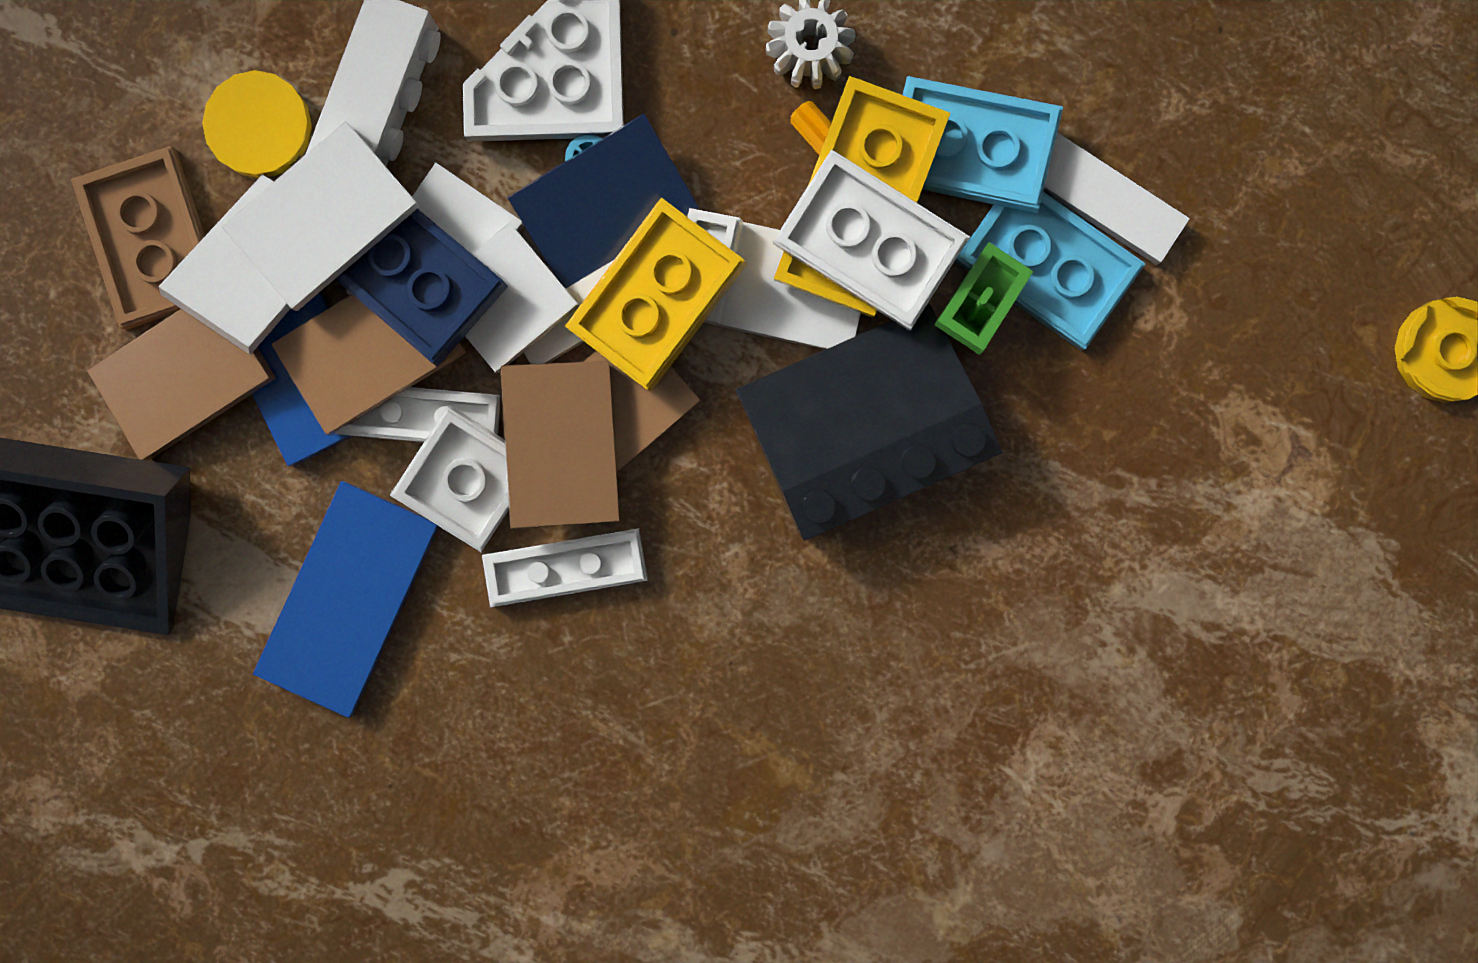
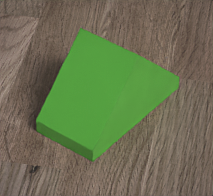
M988 242L944 306L935 326L980 355L1033 271Z

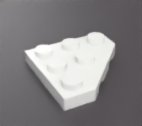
M547 0L532 17L528 15L500 44L501 49L481 70L477 68L463 83L464 137L467 141L571 139L584 134H594L604 138L624 125L621 0Z

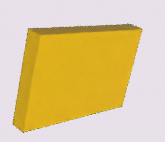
M660 198L565 327L651 392L748 263L663 198Z

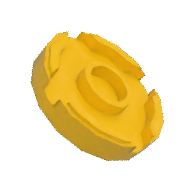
M256 70L235 74L218 85L206 103L202 122L206 143L215 157L238 174L254 178H260L262 174L266 177L280 175L291 168L290 164L295 162L298 156L302 157L308 148L312 130L309 108L296 89L276 74Z
M1457 296L1430 301L1411 312L1399 328L1395 344L1397 368L1407 385L1424 398L1447 403L1468 400L1478 395L1477 301Z

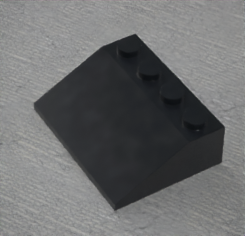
M930 304L925 306L910 331L891 320L735 389L796 530L803 541L1002 454L983 405L948 337L943 330L935 326L938 318Z
M0 437V609L169 635L174 625L191 517L190 467Z

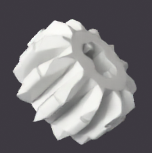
M799 0L798 12L791 6L784 4L780 7L779 12L782 21L769 22L768 34L774 39L766 44L767 56L778 58L774 64V72L777 75L785 74L791 69L793 70L791 85L794 87H799L803 76H810L812 87L814 89L821 88L822 73L828 78L837 81L841 77L842 72L839 64H850L854 53L847 46L854 42L855 31L848 27H842L847 19V13L844 9L838 10L831 15L828 14L830 0H820L818 9L810 7V0ZM803 36H815L814 43L819 41L818 49L807 50V43L804 42L802 44Z

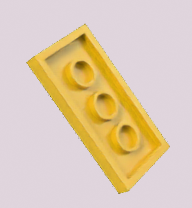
M849 76L810 182L832 149L917 203L950 112ZM783 252L774 276L775 282L874 318L876 309L791 255Z

